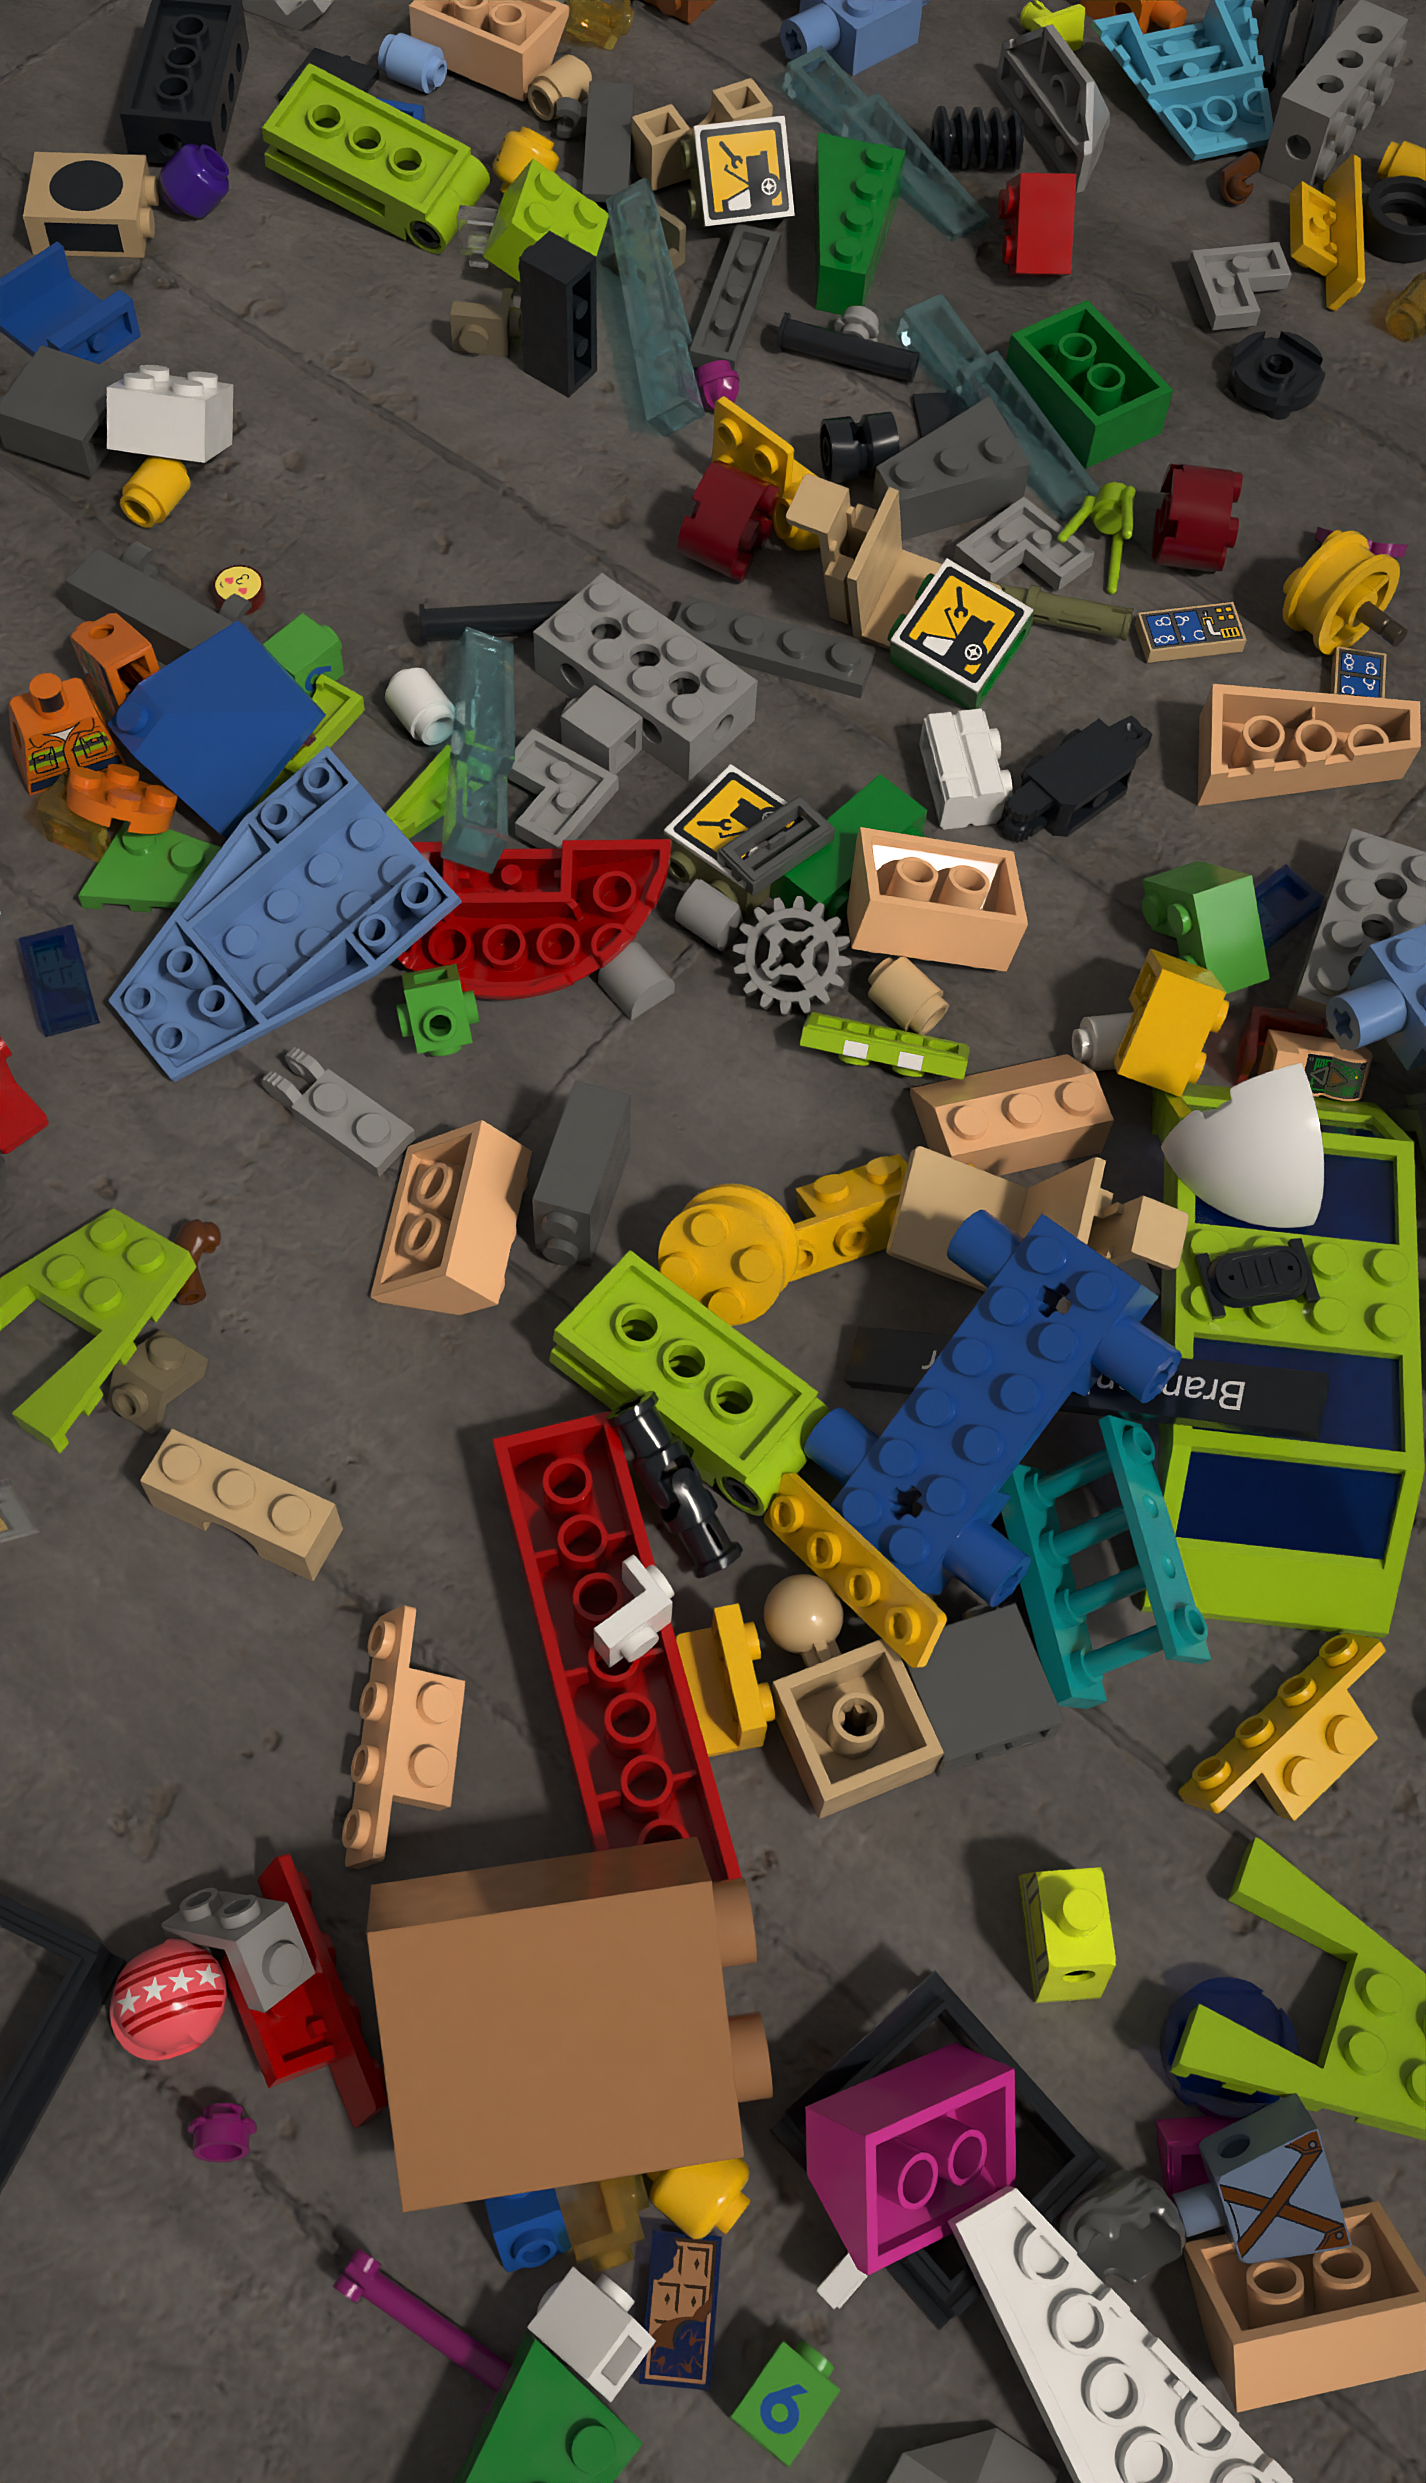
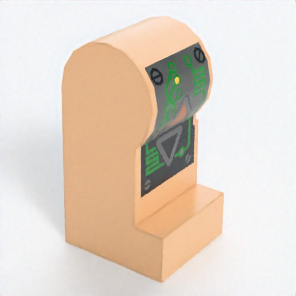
M1268 1029L1258 1076L1282 1067L1302 1063L1313 1096L1319 1097V1095H1324L1341 1101H1356L1363 1096L1373 1054L1365 1047L1356 1050H1341L1336 1039Z

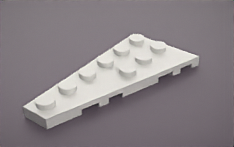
M1006 2186L948 2220L953 2234L1074 2483H1293V2479L1274 2459L1268 2457L1243 2431L1239 2426V2422L1159 2338L1153 2336L1129 2311L1131 2308L1112 2288L1107 2287L1077 2256L1076 2250L1017 2188Z

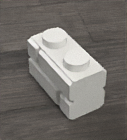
M982 709L958 711L956 715H952L951 712L928 714L923 720L919 746L940 827L946 830L967 827L971 823L973 826L996 824L1001 820L1005 802L1008 801L1009 797H1012L1013 791L1009 770H1000L998 763L1001 756V740L998 729H989L985 711H982Z

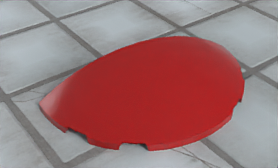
M671 839L562 840V848L459 850L455 841L411 842L462 902L396 959L408 970L411 969L413 971L457 964L462 992L473 990L475 998L526 999L567 988L597 969L605 967L636 938L637 932L657 905L664 888L670 865L672 841Z

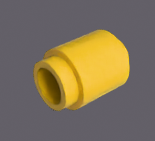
M1392 141L1384 154L1376 178L1383 180L1388 177L1402 175L1418 177L1426 181V149L1407 141H1403L1402 144Z
M149 455L122 489L123 496L120 499V506L125 515L137 525L145 528H151L155 523H162L190 489L191 484L186 467L179 459Z

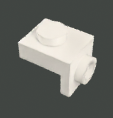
M631 1555L622 1562V1580L635 1596V1599L594 1628V1648L609 1667H612L624 1657L628 1662H632L643 1656L659 1640V1636L656 1633L671 1622L672 1601L670 1598L674 1596L671 1585L656 1566L651 1564L645 1568L635 1555Z

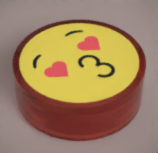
M232 565L221 570L214 578L213 590L216 603L220 609L226 599L234 593L251 602L252 607L245 615L257 611L263 605L266 592L263 578L256 569L246 565Z

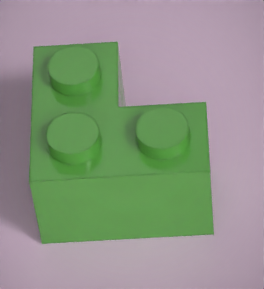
M1198 860L1142 879L1145 897L1142 899L1144 917L1151 926V930L1177 938L1180 954L1178 959L1212 971L1227 992L1226 994L1270 979L1251 874Z

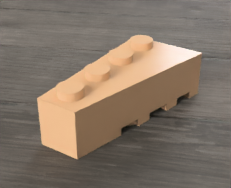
M1212 684L1199 717L1197 806L1403 779L1421 747L1420 701Z

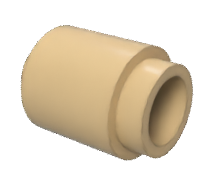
M565 55L537 75L532 81V86L528 89V100L533 111L543 120L562 118L561 116H556L558 98L570 97L579 103L586 100L589 92V81H592L589 67L575 56Z
M905 956L895 961L890 957L886 958L873 970L868 978V982L872 985L868 992V997L904 1031L912 1030L916 1034L925 1035L943 1018L949 1008V1004L942 998L943 991Z

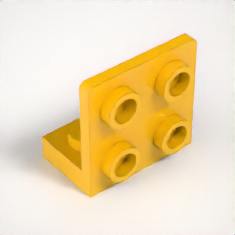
M725 396L715 401L712 462L716 460L728 463L780 487L779 499L788 487L800 484L806 474L816 476L793 459L794 448L788 442Z

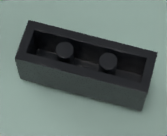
M549 230L534 245L528 246L519 257L518 270L520 272V310L522 315L524 373L569 398L597 372L596 256Z

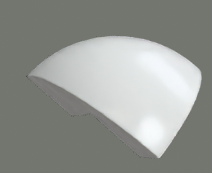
M1302 1063L1264 1073L1230 1089L1231 1100L1222 1103L1216 1109L1203 1112L1199 1110L1192 1111L1165 1138L1161 1149L1173 1171L1195 1195L1210 1206L1236 1219L1267 1227L1294 1228L1314 1225L1323 1196L1324 1155L1317 1109Z

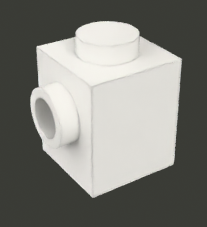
M572 2267L562 2281L555 2283L544 2294L539 2303L537 2315L527 2327L609 2402L613 2401L656 2342L627 2313L635 2301L603 2273L593 2284L574 2267Z

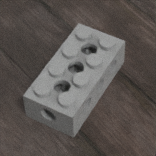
M1359 0L1281 96L1261 166V174L1292 188H1295L1301 181L1313 187L1319 178L1325 180L1328 177L1337 155L1346 154L1353 142L1357 129L1363 131L1367 127L1374 113L1375 106H1383L1392 91L1395 80L1390 78L1392 68H1395L1400 62L1407 46V40L1402 39L1408 23L1407 18L1366 0Z
M603 573L597 576L533 631L535 673L572 699L582 697L595 684L643 716L642 749L688 782L755 721L758 680Z
M1352 828L1335 864L1281 1030L1335 1039L1333 1034L1327 1029V1003L1332 997L1352 990L1348 981L1369 945L1426 924V852ZM1370 920H1377L1382 922L1383 924L1375 923ZM1385 1038L1363 1046L1372 1052V1061L1382 1065H1386L1393 1053V1049Z

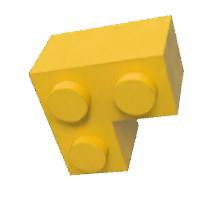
M1150 948L1129 997L1134 1012L1113 1059V1064L1119 1075L1182 1097L1187 1083L1194 1085L1198 1081L1206 1061V1053L1201 1052L1209 1032L1217 1033L1220 1030L1229 1008V1001L1224 1000L1227 992L1212 971Z

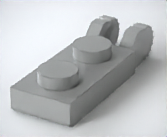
M292 1048L284 1056V1059L295 1074L301 1076L303 1080L312 1085L303 1095L290 1081L276 1072L269 1071L261 1079L262 1087L265 1088L266 1092L292 1111L293 1117L376 1177H380L416 1139L415 1131L411 1126L330 1069L325 1071L316 1059L299 1048Z

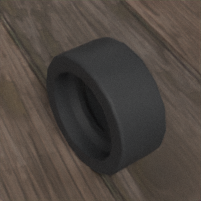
M1401 175L1388 177L1374 184L1363 206L1364 245L1375 255L1389 261L1402 263L1426 259L1425 180L1418 177ZM1384 213H1405L1417 218L1424 225L1416 227L1402 225L1392 221Z

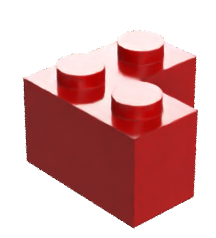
M1020 173L1006 182V190L1000 189L997 208L998 219H1005L1004 231H1011V235L1004 236L1002 247L1003 265H1009V276L1064 277L1071 274L1076 174Z

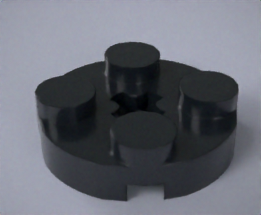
M1266 331L1256 332L1244 338L1235 348L1230 364L1227 387L1246 403L1263 410L1269 418L1275 420L1286 419L1290 416L1291 411H1298L1309 406L1319 395L1325 378V371L1323 372L1321 368L1323 357L1311 342L1294 333L1281 331L1279 338H1264ZM1282 370L1285 372V374H1276L1273 372Z

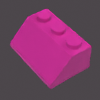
M957 2043L947 2045L805 2107L807 2176L857 2270L866 2275H870L952 2234L953 2231L948 2220L1006 2186L1016 2188L1015 2068Z

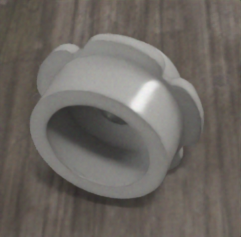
M851 306L844 311L842 318H838L835 321L834 331L877 342L879 321L877 316L868 308Z

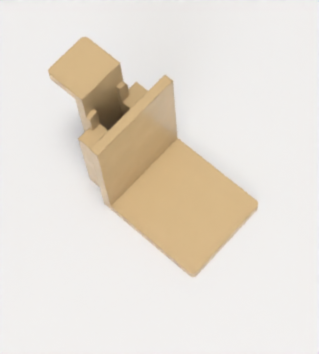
M806 474L786 513V520L789 525L819 536L830 618L845 624H849L851 620L853 637L890 650V642L887 638L893 624L902 613L905 615L909 614L917 602L915 596L921 583L929 573L935 575L942 564L902 549L899 490L889 487L877 512V510L859 503L856 508L850 505L849 488L811 474ZM986 581V582L990 583L991 585L995 586L996 588H998V589H1000V590L1002 591L1001 586H999V585H997V584H994V583H992V582Z
M918 1146L910 1153L886 1251L889 1256L985 1292L988 1289L947 1257L949 1244L958 1228L973 1213L978 1210H986L1025 1238L1041 1214H1044L1115 1265L1136 1258L1169 1271L1179 1266L1189 1216L1184 1211L1144 1195L1124 1204L1117 1202L1111 1205L1114 1193L1100 1188L1106 1160L1098 1157L1091 1158L1034 1186L1026 1188L925 1147Z

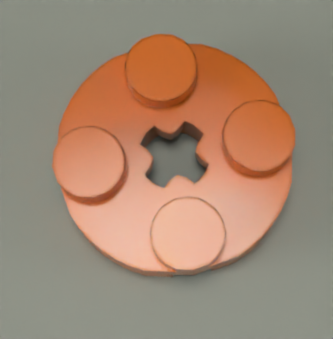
M110 764L108 765L107 772L94 771L84 767H71L66 786L65 803L71 811L96 824L110 827L112 818L130 821L128 832L158 834L169 830L178 796L170 788L139 781L140 773L131 767Z

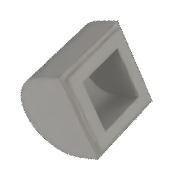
M696 879L680 900L675 913L676 922L719 951L727 949L742 933L739 928L742 923L744 924L739 905L701 879Z
M631 942L616 958L605 967L600 968L598 974V984L631 1021L673 994L675 990L674 981L637 942Z

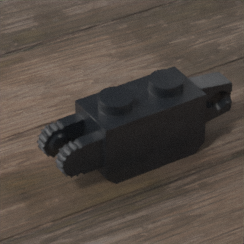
M1129 716L1111 726L1106 725L1099 718L1082 731L1080 729L1073 730L1063 739L1058 748L1045 757L1043 755L1036 756L1026 765L1021 774V788L1016 791V794L1012 793V797L1008 799L1006 810H1008L1007 817H1004L1001 827L1003 830L1002 834L1006 835L1005 838H1009L1010 841H1015L1016 843L1028 840L1029 836H1034L1044 828L1052 836L1068 837L1126 795L1136 759L1149 747L1153 734L1133 716Z

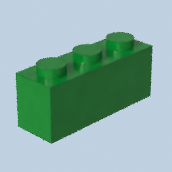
M879 774L827 819L835 828L834 840L772 882L770 898L774 900V898L780 897L785 909L793 908L796 897L802 896L806 911L811 912L813 907L820 902L825 906L822 918L825 922L837 916L840 920H843L847 916L856 840L860 827L926 837L923 831L927 809L883 775ZM803 923L806 927H811V928H812V926H810V925H808V924H806V923Z

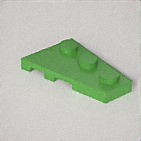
M125 821L78 895L82 908L102 909L103 903L129 905L130 910L134 912L151 913L152 907L177 908L222 847L171 829L158 834L128 832L130 821Z

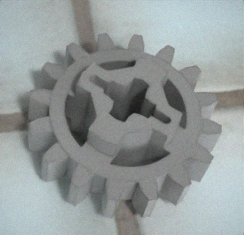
M797 896L793 908L785 909L780 897L774 898L775 912L768 915L763 909L757 907L754 909L759 923L755 927L741 924L739 929L748 938L747 944L733 945V952L740 957H744L746 962L734 968L737 977H751V980L743 990L747 996L761 991L763 993L760 1001L762 1009L767 1010L776 1001L780 1003L782 1016L788 1017L792 1004H800L801 1010L806 1016L811 1013L810 1001L817 998L825 1006L831 1003L826 991L830 986L842 990L845 987V982L837 975L838 969L845 970L851 968V959L839 955V951L851 945L849 936L835 937L834 933L841 926V920L837 916L825 922L822 919L825 911L824 904L819 902L809 912L805 910L802 896ZM791 921L803 922L812 926V928L808 927L803 932L785 930L781 923ZM765 937L770 944L769 956L758 969L756 963L757 949L762 938ZM828 944L829 962L825 973L821 977L815 969L816 955ZM788 945L795 951L801 947L806 948L801 953L803 965L795 968L791 963L785 964L783 967L779 965L784 960L781 950ZM782 981L799 982L805 990L784 992L772 986H776Z

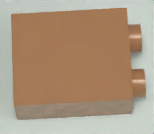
M697 1837L371 1885L367 1940L402 2212L744 2157L738 2103L772 2098V2075L760 2011L727 2015L722 1968L757 1962L753 1915L745 1878L712 1882Z

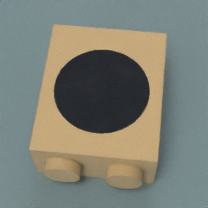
M34 152L23 213L33 255L39 254L55 242H58L64 247L66 256L144 258L147 238H153L155 233L152 206L159 205L157 176H150L146 155Z

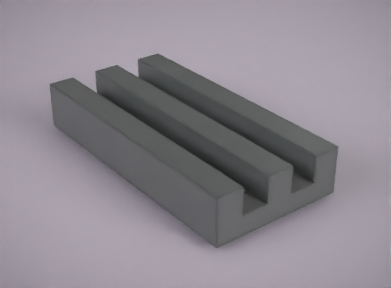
M798 795L718 850L717 862L723 868L729 866L732 869L731 876L737 882L743 880L746 883L745 889L754 896L834 840L835 828L801 795ZM800 816H803L805 818L803 821H801L788 831H782L778 835L770 839L766 846L761 848L759 851H757L747 859L743 860L741 858V856L755 848L757 845H759L760 843H762L763 841H765L766 839L780 831L782 828H784Z

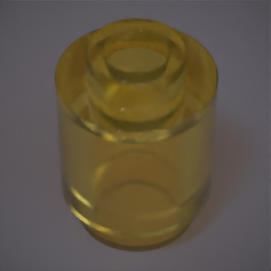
M1426 272L1416 275L1389 305L1388 314L1385 319L1386 327L1389 333L1399 341L1410 342L1426 334Z

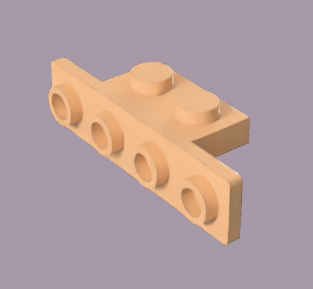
M402 1605L380 1616L374 1624L368 1639V1653L373 1658L370 1680L363 1690L359 1705L360 1716L364 1719L361 1745L357 1748L351 1764V1778L356 1783L352 1810L348 1813L342 1830V1843L347 1848L345 1866L349 1868L361 1869L384 1860L392 1801L436 1811L451 1807L465 1681L409 1668L416 1608Z

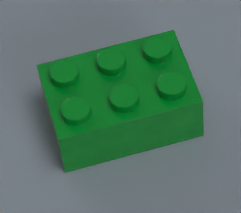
M1085 300L1011 334L1003 379L1085 469L1162 433L1173 389L1089 300Z

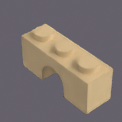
M749 78L712 90L709 113L698 125L772 117L773 105L754 80ZM672 104L631 117V164L651 191L691 178L690 170L683 169L680 153L681 140H686L685 132L690 128Z
M171 1429L140 1480L153 1507L204 1531L208 1529L211 1522L221 1525L250 1542L256 1548L259 1557L312 1582L315 1580L343 1530L334 1503L174 1429Z

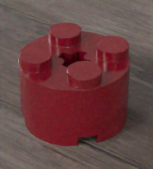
M713 461L701 478L692 497L697 502L691 517L687 515L684 517L677 541V552L694 562L742 583L753 561L754 555L750 554L753 546L762 549L770 535L773 521L767 519L766 516L772 514L778 502L781 488L728 463Z
M1170 463L1168 465L1160 492L1169 494L1164 495L1161 509H1156L1154 520L1152 559H1155V565L1208 572H1221L1223 570L1227 548H1234L1238 535L1239 518L1231 517L1232 503L1238 502L1243 480L1241 472L1187 464Z

